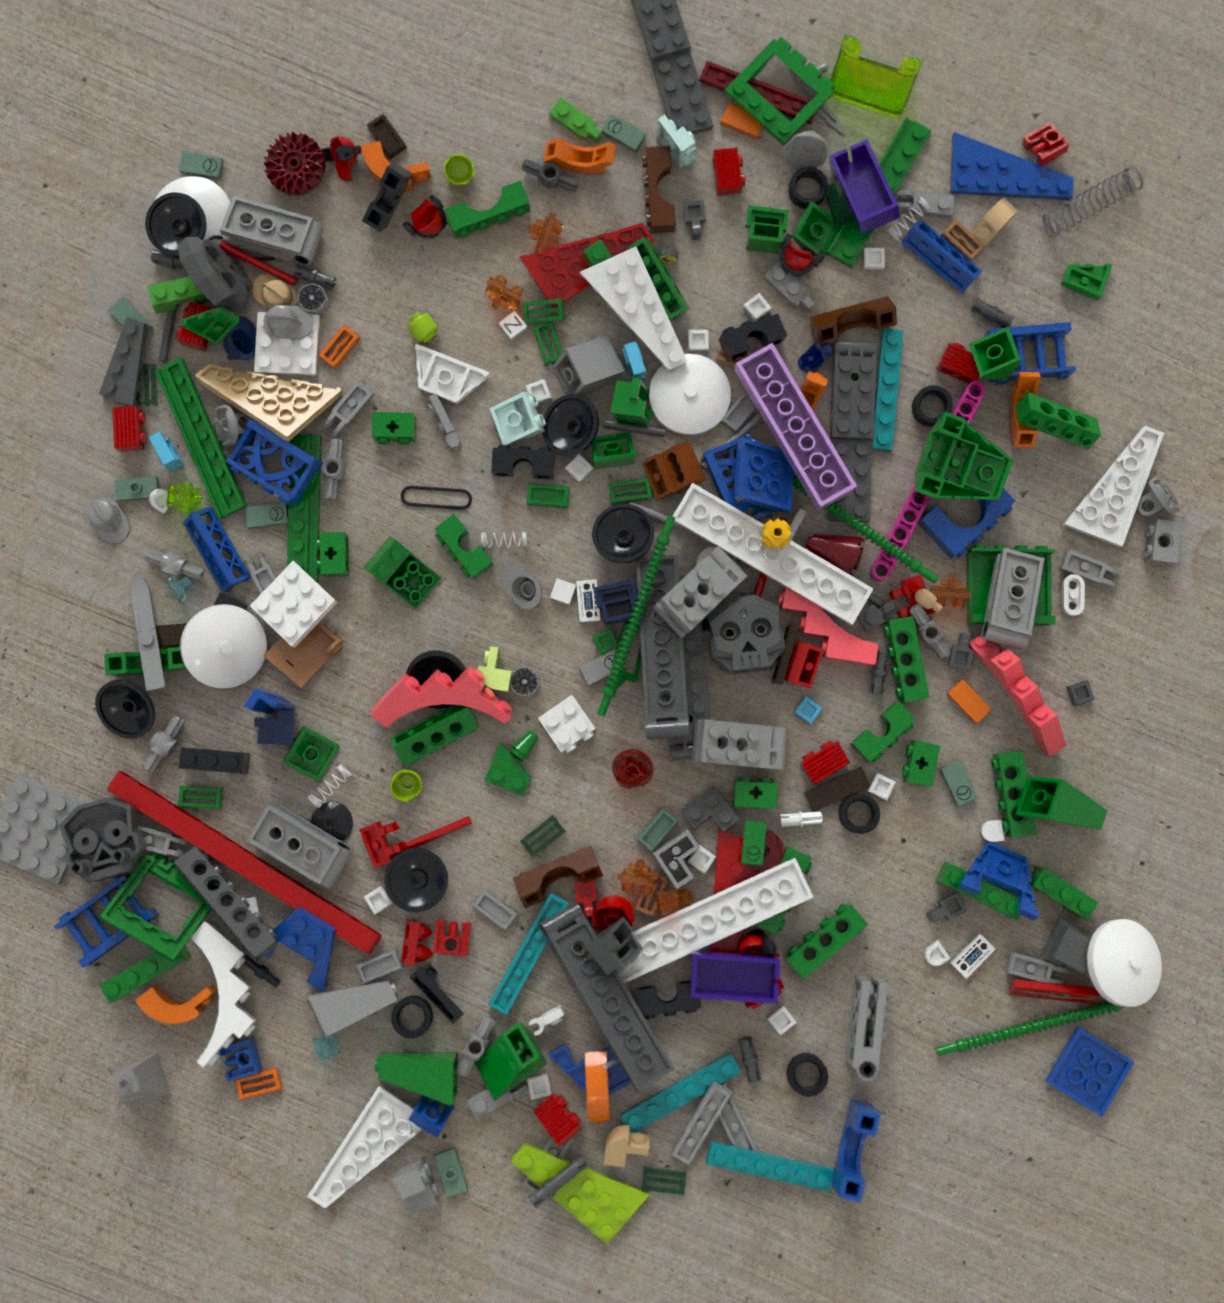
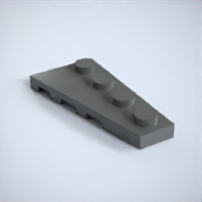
M129 317L126 318L102 383L100 395L129 406H138L136 396L137 391H140L139 374L143 369L141 359L142 352H145L147 324Z

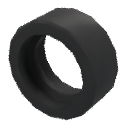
M807 166L797 170L793 174L788 188L789 197L794 205L803 209L807 208L810 201L820 205L828 190L827 177L816 167ZM802 178H812L817 181L820 186L818 195L814 198H804L799 195L796 189L798 181Z
M937 385L921 389L914 397L911 405L914 418L920 424L927 427H933L940 416L930 418L922 412L920 403L925 396H938L944 404L943 411L951 413L953 409V400L950 393Z
M854 794L843 800L839 806L838 815L845 829L853 833L864 834L872 831L879 823L880 809L876 801L868 795ZM854 802H864L871 809V819L863 826H855L848 820L847 810Z
M420 996L403 998L392 1011L391 1022L393 1028L399 1035L405 1038L414 1039L422 1036L429 1029L433 1021L431 1005ZM410 1004L421 1007L425 1015L423 1024L414 1030L404 1027L400 1021L402 1009Z
M810 1053L798 1054L791 1059L787 1066L786 1075L788 1082L799 1095L806 1097L816 1096L826 1087L829 1077L828 1071L822 1060L816 1055ZM802 1063H813L819 1069V1080L812 1087H802L795 1079V1071Z

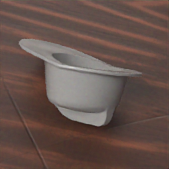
M275 305L267 311L263 320L266 331L272 336L281 338H303L309 334L313 326L310 313L297 306Z
M101 497L91 502L92 504L88 509V518L97 534L108 543L123 541L129 533V522L116 501L109 497Z
M516 564L508 565L502 570L500 574L501 586L516 604L524 609H532L537 606L542 597V584L539 579L532 576L522 566Z

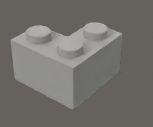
M686 829L652 853L676 889L694 878L683 859L700 847L689 830Z
M424 1157L401 1166L394 1177L401 1200L407 1199L412 1214L437 1204L440 1196L437 1183H433L431 1178V1166L429 1163H425Z

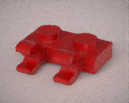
M920 574L900 581L902 587L889 592L891 600L905 595L909 607L896 611L898 618L912 615L910 608L918 604L915 600L916 592L919 589H927ZM923 608L927 616L936 613L932 608Z
M379 821L359 829L374 869L390 863L394 858L393 854L407 849L405 841L390 846L386 834L399 829L397 821L383 827Z

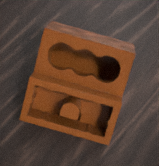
M691 442L674 445L642 462L656 500L665 499L686 491L692 483L698 485L705 481Z

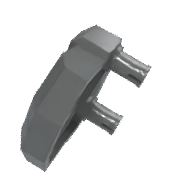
M186 237L177 245L180 262L195 286L211 301L213 308L221 306L227 310L240 311L250 302L248 291L253 287V284L247 278L246 273L243 272L241 265H238L240 263L236 257L226 255L216 242L207 239L202 240L199 237Z
M757 595L726 598L705 617L712 637L709 643L711 661L719 665L720 669L729 675L771 670L777 659L784 653V634L779 629V606ZM757 628H763L764 633H758ZM731 631L733 636H726V632ZM745 646L751 650L750 652H743Z
M103 798L79 805L59 825L68 851L65 853L68 870L73 875H79L86 882H98L133 872L137 859L146 849L143 833L138 832V816L135 805L115 799ZM117 829L120 830V835L118 837L115 834ZM86 838H89L90 843L88 845L85 844Z

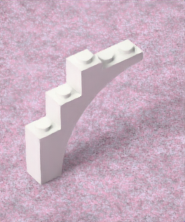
M205 921L191 938L202 949L209 960L217 980L219 992V1012L215 1030L207 1048L197 1061L203 1068L208 1064L212 1066L218 1060L220 1055L217 1053L223 1047L226 1049L234 1041L235 1038L232 1037L234 1034L238 1038H242L244 1035L248 1037L256 1027L253 1025L256 1019L238 1005L239 1001L243 1003L249 997L251 986L233 971L234 968L238 970L246 961L244 957L247 953L208 921Z

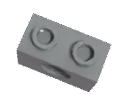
M1157 519L1149 523L1146 528L1148 541L1144 548L1145 563L1172 566L1178 563L1181 522ZM1159 538L1164 541V547L1159 545Z

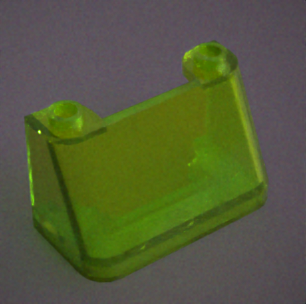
M845 35L830 78L835 84L831 97L890 117H899L906 107L923 60L915 57H906L900 63L899 69L861 57V42L854 37Z

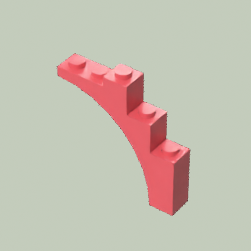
M787 587L783 589V592H779L778 604L781 605L780 610L804 614V617L801 616L799 628L802 629L801 634L826 638L821 644V648L824 650V659L874 666L876 664L878 644L862 640L847 633L835 624L821 607Z
M981 635L970 641L969 649L974 650L973 653L990 669L1010 695L1026 721L1036 745L1049 758L1066 747L1057 715L1044 704L1039 687L1025 675L1021 660L1008 648L1005 650L998 643L984 640Z
M469 665L454 682L448 674L442 673L438 669L422 685L419 684L417 679L404 673L373 706L370 716L387 728L395 720L413 710L432 705L450 704L478 709L506 724L511 718L512 709L506 701L497 698L490 688L484 687L486 678L483 673Z

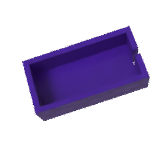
M868 139L850 146L851 162H849L847 149L829 156L833 175L861 235L900 218L899 205Z
M692 951L690 997L778 1004L779 983L776 980H772V976L774 979H779L780 959L777 956Z

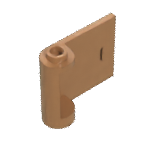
M319 622L295 648L291 647L281 637L264 657L302 689L332 655L336 656L342 650L343 646L341 644L343 641L324 624Z

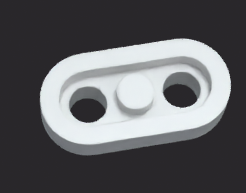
M1072 574L1065 577L1062 581L1061 608L1066 615L1076 616L1084 610L1085 582L1081 576ZM1070 582L1074 583V589L1069 587ZM1070 602L1074 604L1073 610L1069 608Z

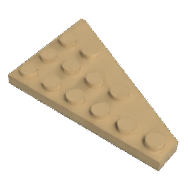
M208 364L194 375L196 382L287 442L342 396V389L339 387L335 390L324 388L323 384H311L296 379L286 381L278 379V376L274 375L268 376L252 371H247L246 373L233 371V368L220 367L214 364Z

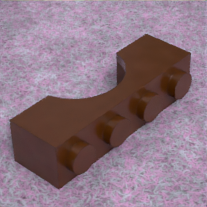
M670 146L646 147V154L642 155V168H646L647 175H643L644 188L648 187V194H645V207H649V214H646V225L651 228V234L675 232L676 228L675 205L666 202L657 190L659 182L665 176L671 174Z
M888 296L810 316L811 335L818 346L838 341L839 336L851 328L871 327L880 330L897 325L896 306Z
M588 846L567 856H561L550 863L542 864L528 872H522L518 876L513 877L519 898L524 907L527 908L544 901L549 886L560 878L573 877L585 884L602 877L603 874L592 847Z

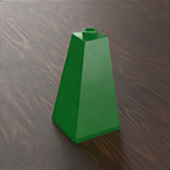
M1029 776L1016 815L1079 827L1102 829L1108 810L1063 779Z
M381 1052L378 1059H375V1072H378V1078L447 1105H453L457 1097L456 1070L458 1052Z

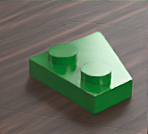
M1106 263L1105 266L1069 264L1060 285L1098 301L1113 264Z
M499 743L484 781L524 796L531 776L506 747Z

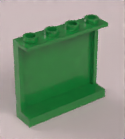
M978 544L973 545V548L967 550V624L984 625L995 556L998 553L1001 554V550L1007 548V545H995L994 548H986V545ZM1026 545L1014 546L1012 550L1044 558L1033 626H1050L1055 624V615H1051V554L1055 553V549H1048V546H1035V549H1027Z

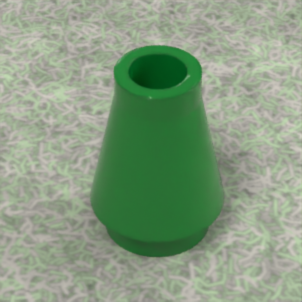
M529 730L511 746L510 753L523 762L525 758L528 759L539 737Z

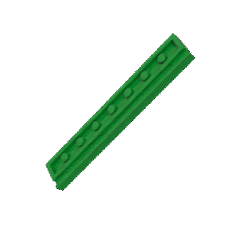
M909 117L905 118L879 162L893 195L897 192L932 130L918 122L909 120ZM850 212L826 254L852 268L874 229L861 235Z
M178 358L163 366L162 369L155 370L218 518L224 519L226 516L247 507L233 471L230 469V464L225 461L227 459L185 360Z
M297 434L290 440V443L321 461V435ZM290 456L289 462H292L293 456ZM308 464L297 473L299 478L302 476ZM321 468L320 470L317 469L299 499L298 505L293 503L288 505L287 566L292 561L296 562L317 583V560L319 559L317 539H319ZM293 476L289 477L292 481V486H289V492L293 491L296 486Z

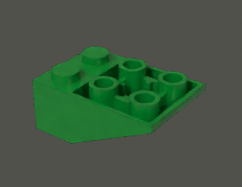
M391 536L388 537L364 566V569L415 610L441 580L438 574Z
M518 1022L495 1041L475 1066L490 1094L496 1101L548 1064L529 1029L521 1022Z

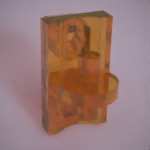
M551 212L548 217L544 218L543 224L542 220L537 219L535 224H529L528 231L532 233L531 239L537 240L534 252L557 247L558 242L550 239L549 236L550 233L557 236L560 235L564 224L556 220V215Z
M501 275L494 279L490 277L487 280L485 294L489 295L488 298L493 301L491 307L495 310L499 306L505 309L508 307L516 312L519 308L523 289L514 285L510 290L506 287V278Z
M949 574L948 579H941L940 584L947 586L930 585L929 591L937 598L936 602L942 605V607L945 606L946 597H953L952 606L956 608H964L967 598H971V592L968 591V588L955 587L962 586V580H956L955 574Z
M638 859L636 864H629V869L625 868L622 873H618L617 880H621L622 891L633 892L637 883L641 884L640 893L650 896L654 893L655 885L660 881V875L650 873V867L645 866L643 859Z
M687 889L660 892L653 895L658 904L659 915L675 913L694 903L693 893L691 890L687 891Z

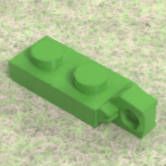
M560 98L549 112V116L580 139L584 138L586 140L589 137L598 143L602 138V132L596 128L597 124L563 98Z

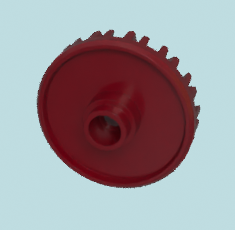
M291 132V135L286 133V137L279 135V140L274 139L276 143L273 146L269 144L271 149L266 150L268 156H264L266 160L264 162L266 170L264 171L267 174V178L276 189L287 195L300 196L311 192L320 184L325 174L326 160L322 149L316 141L300 132L299 135Z

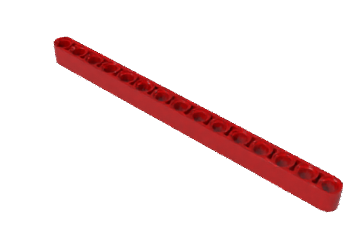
M118 771L107 787V790L128 804L135 805V808L294 909L302 907L336 928L335 934L364 953L371 955L380 941L382 935L130 775Z

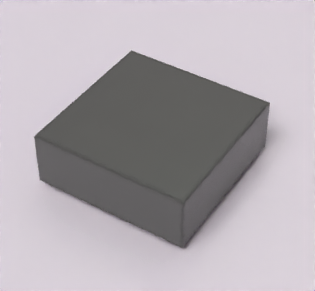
M1088 680L1066 687L1073 706L1095 700Z

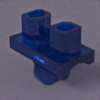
M816 342L799 357L798 366L804 372L816 373L829 359L828 357L833 354V350L828 343L820 345L819 342Z

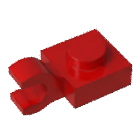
M595 880L585 884L581 881L574 882L577 904L583 903L585 916L592 917L594 912L592 901L598 900Z

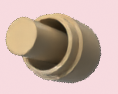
M919 589L916 592L915 600L923 608H932L937 613L941 610L942 605L936 602L937 598L929 590Z

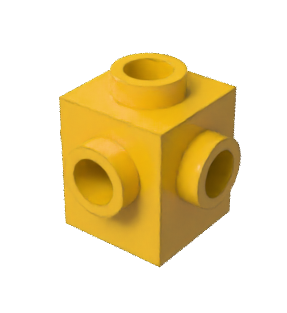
M777 518L773 522L770 519L762 527L764 531L760 535L761 541L768 549L771 548L775 551L780 547L782 550L791 542L789 539L792 535L791 527L785 520L781 521ZM775 529L781 534L780 536L774 534Z

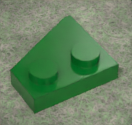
M220 306L184 318L182 327L218 345L238 324L239 316Z

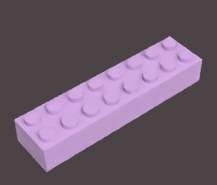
M773 343L737 362L735 365L736 374L816 510L820 511L854 492L857 487L855 481Z

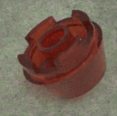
M630 748L615 757L612 764V772L619 785L626 789L645 786L653 776L654 766L649 756L643 750Z

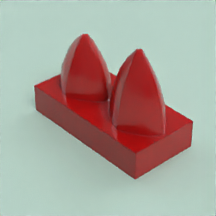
M406 919L401 962L405 965L415 966V963L426 961L434 955L427 947L417 944L418 941L425 940L432 935V931L428 926L416 920Z

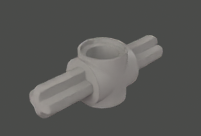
M340 439L331 440L329 457L325 458L322 466L324 472L323 479L326 480L324 497L329 500L336 499L338 481H342L345 473L344 460L341 459L343 441ZM338 465V471L330 474V467Z
M147 550L144 554L146 562L160 566V570L179 578L186 575L197 580H201L204 575L203 568L189 564L187 558L172 552L161 554Z
M920 604L912 606L910 613L918 624L916 628L920 635L924 638L927 645L933 646L940 658L947 657L951 651L942 639L944 634L932 617L929 618ZM929 627L935 628L932 635L925 634Z
M176 715L173 716L165 731H158L153 736L149 744L152 752L143 765L146 771L153 773L163 757L167 758L173 754L178 746L176 735L185 723L183 718Z
M488 1016L483 1017L476 1033L472 1032L462 1051L464 1056L456 1070L460 1076L467 1077L475 1061H479L489 1043L487 1037L495 1024L492 1018ZM478 1042L481 1045V1050L473 1051L470 1044Z

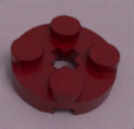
M766 830L764 847H768L769 851L763 857V865L747 864L750 868L760 872H765L778 866L784 856L782 840L775 833Z

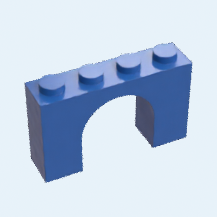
M1004 488L999 500L977 499L981 506V517L973 527L964 528L955 525L937 506L917 523L950 559L955 556L959 558L968 550L966 546L970 542L975 544L983 537L982 531L986 528L988 531L998 523L996 519L1000 515L1005 517L1013 509L1011 505L1016 501Z
M850 1098L836 1158L832 1185L840 1198L861 1203L865 1186V1179L861 1174L860 1168L862 1149L867 1135L876 1137L881 1115L871 1103Z

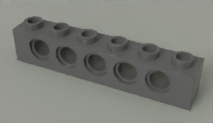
M196 846L174 862L176 869L252 959L257 962L277 946L276 934L271 928L266 929L261 924L263 919L257 912L252 913L248 908L250 904L243 896L238 897L235 893V886L229 880L226 882L221 877L223 873L217 865L212 866L208 860L210 858L203 850L199 851ZM198 868L206 869V872L202 875L195 874ZM212 883H217L220 885L219 888L215 891H211L208 889L209 885ZM225 899L233 900L230 906L225 907L221 904ZM243 914L247 917L243 922L235 921L237 915ZM252 930L260 932L257 938H250L248 936Z

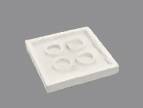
M258 312L254 372L270 375L317 376L320 330L319 314H310L313 326L307 336L291 339L270 335L266 331L263 322L267 312Z
M292 561L250 607L291 647L295 648L338 602L296 562Z

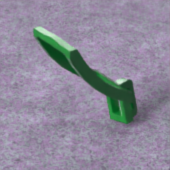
M625 621L622 626L612 664H615L614 659H617L616 653L620 651L618 647H621L620 642L623 641L622 636L625 635L624 630L627 629L626 625H629V621ZM641 645L637 655L634 674L621 670L622 676H619L620 682H617L618 687H615V690L626 680L633 683L637 681L642 659Z

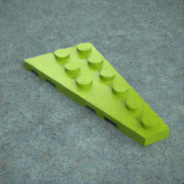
M524 1143L511 1158V1163L539 1187L543 1185L545 1180H550L571 1163L565 1158L556 1157L545 1150ZM585 1168L555 1192L556 1195L552 1198L608 1245L650 1194L648 1191L639 1190L628 1183L619 1182L608 1175Z

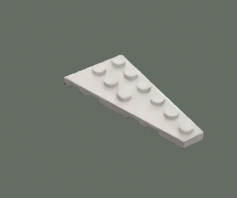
M633 247L579 273L668 371L688 362L637 247Z
M1148 426L1142 427L1062 525L1114 546L1122 547L1164 433Z
M379 1085L307 1197L323 1208L328 1207L344 1194L346 1190L386 1160L409 1139L413 1138L422 1130L408 1120L415 1107L382 1085Z

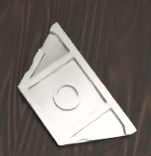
M416 344L415 346L418 388L421 391L431 395L437 394L439 398L457 405L490 376V373L422 345Z

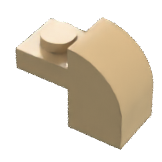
M1003 198L991 208L971 233L984 246H987L1018 211Z
M621 1125L612 1129L606 1138L603 1165L625 1167L627 1153L648 1156L650 1135L630 1133L629 1125Z

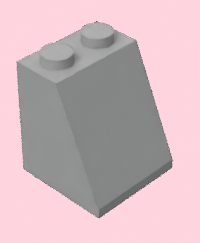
M607 335L566 348L552 366L566 395L577 394L585 396L618 380L625 372L623 363L619 360L614 350V345L610 342Z

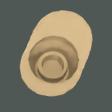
M269 273L259 275L254 280L251 290L253 297L267 309L275 305H296V292L287 282Z

